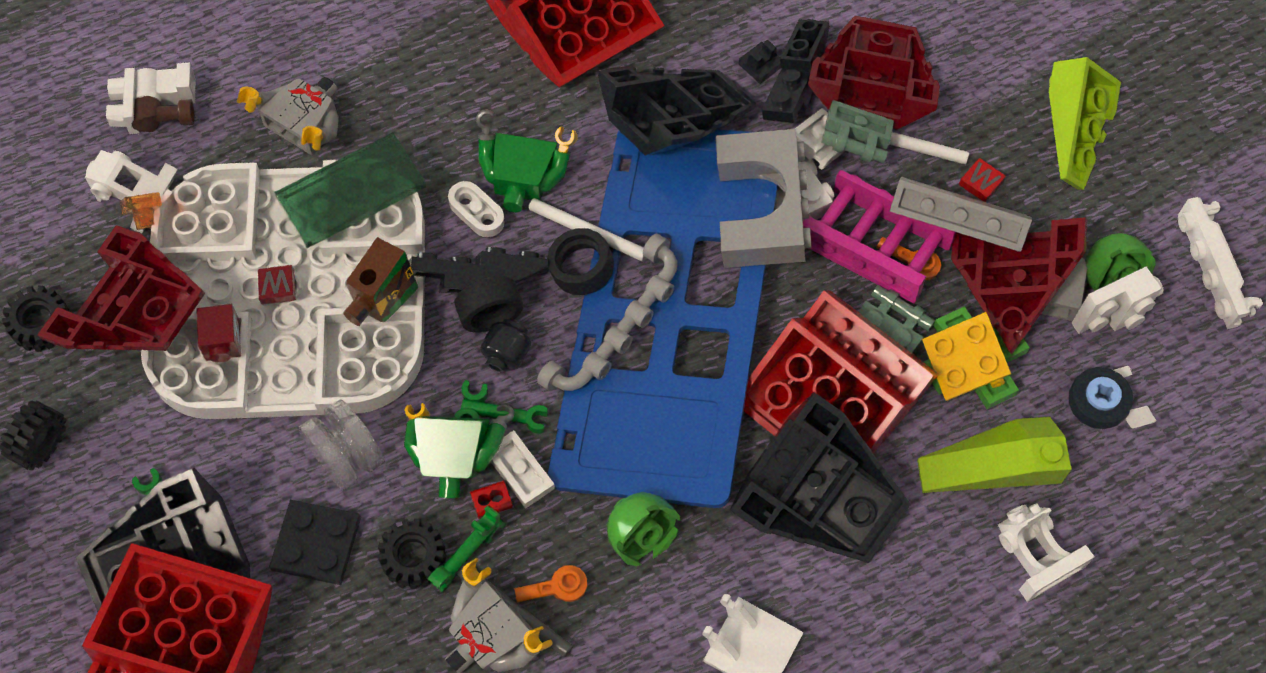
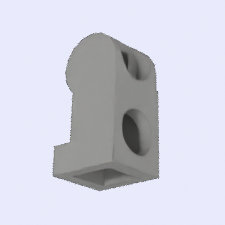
M1081 258L1041 314L1069 321L1074 320L1082 306L1087 273L1084 258Z

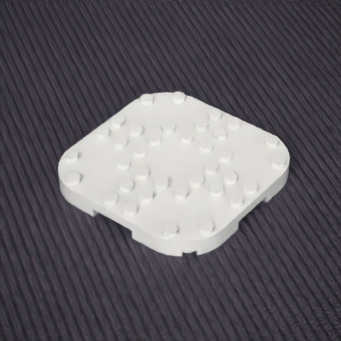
M365 159L323 160V167L259 169L257 163L214 164L187 173L183 176L184 181L172 191L169 189L165 191L158 201L153 214L150 243L205 292L166 351L141 350L143 368L149 381L162 400L171 408L187 416L201 419L357 414L370 412L390 404L411 386L420 371L424 357L425 277L414 276L418 289L385 322H380L368 315L362 324L357 326L351 323L343 314L353 301L346 286L347 279L377 237L405 251L408 261L412 256L417 257V253L425 252V220L419 195L410 181L407 182L398 175L396 169L381 162ZM292 265L295 271L296 300L262 305L259 301L258 269ZM232 304L239 318L241 357H234L226 362L206 361L198 347L197 308Z

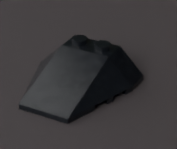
M623 66L599 70L598 73L609 121L644 155H654L674 150L695 142L756 107V102L719 70L682 69L681 74L664 73V68L654 67L652 73L636 72V68L633 66Z
M813 392L788 416L748 472L730 511L761 532L786 537L795 542L806 543L823 548L829 552L869 563L911 504L853 427L847 416Z
M195 468L159 482L151 489L147 496L138 504L133 505L119 521L104 531L75 557L97 612L131 543L250 578V563L223 497Z

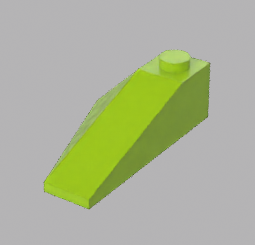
M1088 57L1054 62L1052 75L1049 79V98L1060 179L1078 190H1084L1096 162V155L1093 150L1096 142L1103 143L1107 134L1102 128L1106 119L1113 120L1121 86V82Z
M1051 417L1014 419L917 459L922 493L1062 484L1072 470L1065 435Z

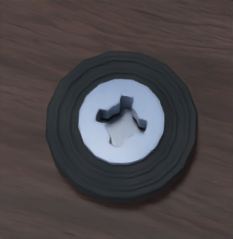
M1095 367L1085 370L1075 378L1069 390V405L1072 413L1081 423L1091 428L1108 429L1117 426L1126 419L1133 406V392L1129 382L1120 373L1109 368Z

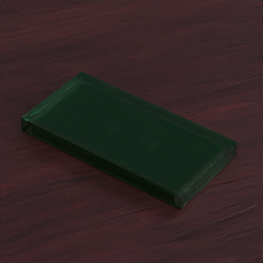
M392 132L274 193L306 248H309L426 187V182Z

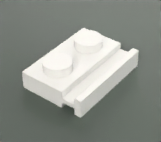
M823 108L795 128L797 142L804 141L805 157L810 161L813 158L820 163L818 167L821 170L842 154L832 150V146L821 143L822 136L826 130L824 128L828 112Z

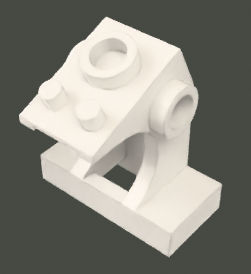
M101 150L97 158L88 165L85 178L91 188V193L95 195L97 201L109 200L112 196L129 204L136 211L130 228L143 233L154 214L158 201L165 191L169 189L178 169L165 163L157 176L132 163L127 155L119 151L109 153ZM119 174L127 175L138 181L133 191L114 182Z
M1038 503L1031 505L1029 508L1027 505H1021L1007 513L1008 519L998 524L1001 531L999 539L1002 546L1007 552L1015 554L1031 577L1019 589L1027 602L1084 569L1094 558V555L1086 545L1073 553L1062 549L1050 533V530L1054 528L1049 516L1052 510L1050 508H1040ZM1035 537L1048 554L1038 561L1032 556L1026 546V543Z

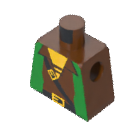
M379 237L374 240L347 279L346 286L353 301L343 314L351 323L360 326L368 315L380 322H385L416 292L418 285L405 251Z

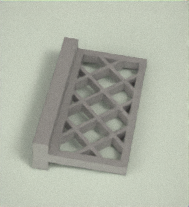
M900 177L890 208V212L1020 252L1032 222V217L1026 214L904 177Z

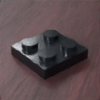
M290 499L269 565L270 570L342 585L360 524V514Z

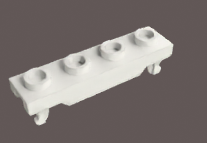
M1190 198L1178 214L1179 227L1182 232H1186L1191 243V255L1194 260L1199 262L1203 271V283L1208 290L1211 289L1214 296L1217 316L1224 320L1227 329L1238 327L1242 323L1241 318L1248 315L1253 317L1256 313L1254 307L1260 308L1263 302L1261 298H1244L1241 287L1244 280L1219 224L1212 221L1214 214L1220 211L1219 203L1214 201L1208 205L1203 204L1201 198Z

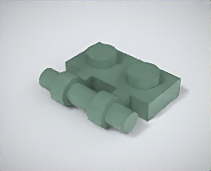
M833 100L828 110L824 128L826 130L822 136L821 143L832 146V150L840 153L844 150L859 155L861 160L869 163L871 160L884 163L888 153L885 150L891 140L894 120Z
M877 285L871 296L881 302L879 307L877 308L865 301L858 312L913 354L923 339V336L913 330L918 325L929 332L935 320L926 315V310L916 305L913 307L899 298V293L892 289L888 291ZM893 309L907 318V320L902 324L889 316V311Z

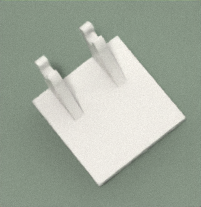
M724 594L720 603L726 607L728 617L718 634L713 632L712 627H705L702 634L708 639L710 649L703 662L723 673H783L804 632L740 597L734 602L730 599V595Z

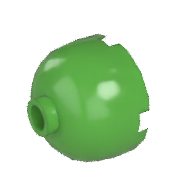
M1124 233L1111 234L1099 239L1089 250L1085 259L1087 267L1086 279L1093 290L1096 291L1111 284L1112 281L1115 282L1144 267H1147L1152 274L1156 261L1149 248L1137 237Z
M647 492L629 495L616 503L606 525L608 541L627 565H642L638 560L653 550L654 559L671 545L678 533V529L674 525L676 519L680 521V515L659 495Z

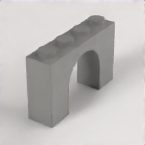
M796 129L717 135V166L720 181L765 179L778 185L785 193L782 204L765 217L720 222L721 253L724 268L806 262L805 249L811 248L810 228H803V219H809L808 198L801 199L800 190H807L806 170H799L798 163L805 161L804 141L797 142Z

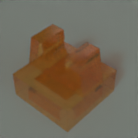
M159 192L124 197L120 201L122 215L133 214L137 230L151 228V225L155 224L152 211L162 206Z

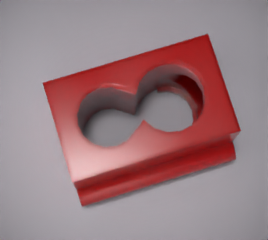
M504 480L470 491L478 519L483 517L486 512L484 509L488 505L498 513L511 509L513 506ZM499 495L503 497L499 502L492 501L494 496ZM482 501H490L488 505H480Z

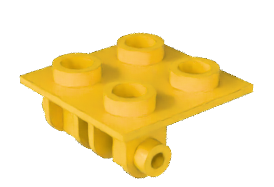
M987 312L922 339L933 370L939 374L937 380L945 401L989 383L992 388L999 387L1005 383L1003 378L1011 375Z

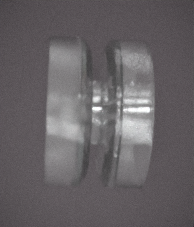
M338 399L324 409L325 419L332 431L320 419L315 417L310 418L297 428L307 447L330 479L341 491H345L358 482V472L351 458L358 467L366 472H372L385 463V460L365 424L346 402Z

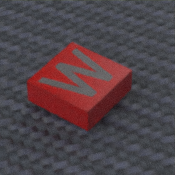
M979 158L960 179L959 185L981 201L986 202L1004 182L1006 176Z

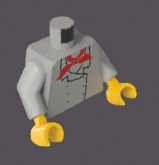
M322 77L314 87L301 79H295L288 85L270 91L258 92L256 89L247 86L239 90L237 103H246L245 110L249 113L254 112L255 108H259L262 122L266 128L310 155L320 150L321 145L333 141L337 137L339 116L337 115L334 100L331 98L337 91V86L327 77Z
M475 558L463 567L462 575L464 579L458 590L450 617L452 625L449 628V632L460 644L445 660L457 673H462L474 661L482 669L488 671L493 669L497 672H504L523 668L539 651L551 647L553 644L552 640L550 639L542 643L539 639V632L544 629L543 626L532 629L494 585L488 582L482 584L481 581L490 576L491 568L486 567L479 573L476 569V563L479 559Z

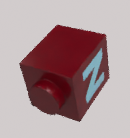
M226 304L197 308L198 347L205 360L226 362L231 358L241 357L239 318L233 305Z

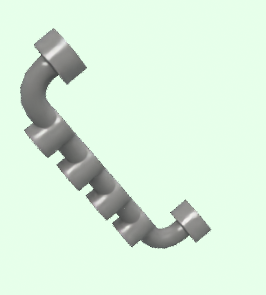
M656 233L645 244L643 256L654 263L662 260L664 263L662 271L649 280L645 292L640 298L629 304L625 311V316L618 325L612 326L607 331L604 342L596 352H591L585 358L582 369L575 376L565 377V368L555 361H549L538 375L537 383L548 391H553L556 388L564 391H574L586 385L593 376L598 380L606 377L611 369V362L607 361L614 350L620 354L625 353L633 340L632 336L628 334L635 324L641 328L646 327L653 317L654 312L649 309L656 299L663 303L666 302L674 291V285L670 281L677 271V259L675 254L669 249L670 241Z

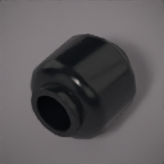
M509 319L492 324L480 347L482 355L487 359L485 364L500 373H504L506 369L515 370L520 368L531 347V339L527 336L528 330L521 324Z

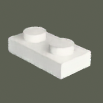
M514 430L504 436L500 448L491 460V463L526 509L553 491L555 485Z

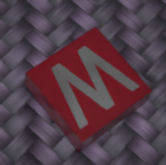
M292 265L258 269L259 301L262 305L296 300L295 271Z

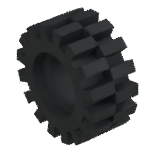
M38 285L36 292L33 286L26 287L27 294H23L19 290L15 293L18 297L16 301L11 297L7 301L11 308H3L2 313L6 318H2V323L6 327L5 330L19 347L23 346L27 351H31L33 347L36 352H43V345L48 350L54 348L52 343L37 336L45 324L38 328L30 329L25 325L26 318L32 312L39 309L49 311L50 316L57 307L69 312L70 309L62 297L52 288H49L47 291L45 286Z
M32 400L28 402V406L24 404L20 407V413L15 412L12 415L14 420L12 423L7 422L5 428L8 430L6 433H2L0 438L3 440L0 443L1 455L30 471L34 470L35 467L40 468L43 461L47 462L49 460L50 453L55 452L57 449L55 446L58 442L61 443L64 438L61 434L66 431V426H64L66 418H64L62 413L36 400L35 402Z
M414 518V523H409L408 519L401 520L403 525L397 527L396 523L390 526L391 532L387 533L385 531L382 535L383 543L379 542L378 545L380 552L378 554L379 562L384 574L387 575L392 583L396 582L398 587L405 588L406 585L410 589H417V585L422 584L424 588L429 585L428 577L439 566L444 565L446 551L443 539H441L439 531L437 529L434 530L432 524L427 521L425 524H422L420 519ZM418 542L426 548V557L423 562L413 567L402 564L398 558L400 549L407 543Z

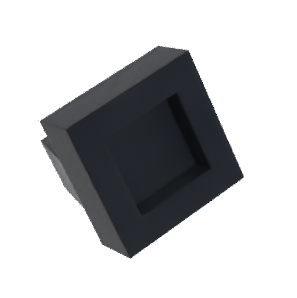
M766 40L764 43L761 41L739 58L738 65L759 84L781 69L777 49L769 40Z

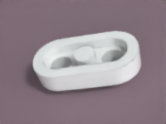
M462 181L451 187L448 193L451 210L475 233L482 237H493L502 231L504 227L503 210L476 184ZM463 199L471 200V202L466 205L460 203V201ZM486 219L494 221L490 225H484L482 223Z

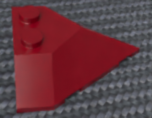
M1086 217L1051 220V231L1027 233L1021 252L956 232L952 243L951 260L960 271L983 311L987 312L991 324L996 328L1011 354L1086 253L1088 221Z

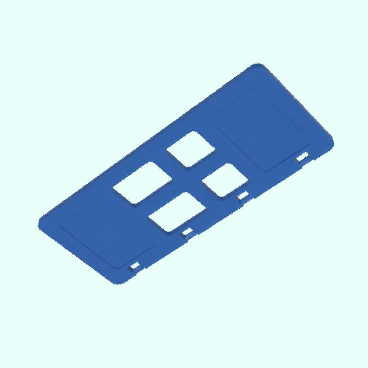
M717 129L695 142L674 150L654 155H644L625 135L618 131L598 227L622 238H625L627 235L652 236L656 233L670 238V250L677 259V271L670 281L674 285V291L666 302L663 303L657 300L649 307L654 313L647 326H653L655 333L649 366L645 371L610 369L609 373L602 380H598L593 376L582 388L574 391H564L555 445L548 469V476L554 483L556 490L626 498L635 493L647 492L659 495L668 503L707 508H721L729 502L766 265L741 267L736 301L734 306L730 308L691 305L686 303V297L697 242H721L720 222L757 219L775 211L778 185L758 178L720 181L716 136L752 132ZM621 158L631 159L629 172L619 171ZM613 249L612 254L614 259L613 274L607 284L596 292L584 295L568 377L575 376L582 369L585 358L591 353L582 352L585 337L596 338L593 352H596L604 342L607 326L610 323H619L625 316V311L629 304L636 300L613 296L621 252ZM594 250L590 270L599 261L600 256L597 250ZM683 330L727 333L730 336L724 374L721 378L681 376L673 373L679 337ZM566 433L576 434L573 450L563 449Z

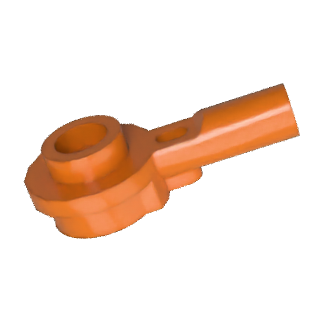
M882 236L876 248L880 249L887 238ZM898 245L891 256L908 266L918 250L912 252ZM933 252L920 272L926 276L925 281L935 278L940 272L941 261L936 253Z
M563 566L554 573L550 581L514 588L517 603L554 595L557 599L565 602H574L585 594L587 590V577L576 566Z

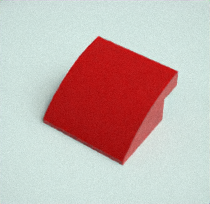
M486 0L501 24L522 50L530 55L531 61L559 88L665 26L649 0ZM526 12L529 15L531 26L523 15Z
M824 290L804 318L791 319L750 375L744 412L775 436L788 416L815 392L847 416L853 427L869 446L872 453H874L909 413L939 374L832 291Z
M131 543L82 645L93 661L88 673H252L267 619L273 587L264 582Z

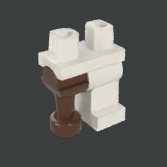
M190 62L177 63V69L155 70L143 68L136 71L135 68H125L124 77L108 79L107 89L110 100H123V104L106 106V119L111 127H127L129 134H138L139 131L154 132L160 122L179 119L181 125H194L195 111L193 104H195L196 79Z

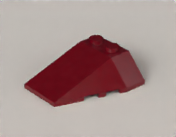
M856 15L838 33L837 40L826 46L825 53L821 57H816L813 61L808 86L828 110L832 101L835 100L894 120L893 129L896 130L936 111L940 91L938 80H934L931 74L932 65L925 59V48L916 27Z
M116 225L97 251L108 264L109 269L77 314L59 307L55 309L37 334L40 339L66 349L166 351L188 320L205 292L183 271L169 261L160 250L156 249L146 237Z

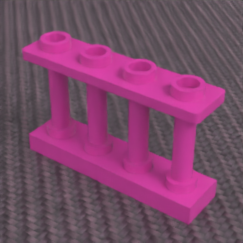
M840 170L836 175L834 192L838 196L820 220H816L809 216V219L803 220V228H810L811 248L808 249L887 290H894L900 294V297L915 304L922 293L926 276L920 273L937 246L947 251L950 250L956 232L890 212L894 196L884 189H878L862 181L856 175ZM849 201L866 209V212L850 235H845L831 227ZM878 216L896 225L880 249L874 250L860 242ZM909 231L925 239L910 264L905 266L890 257Z

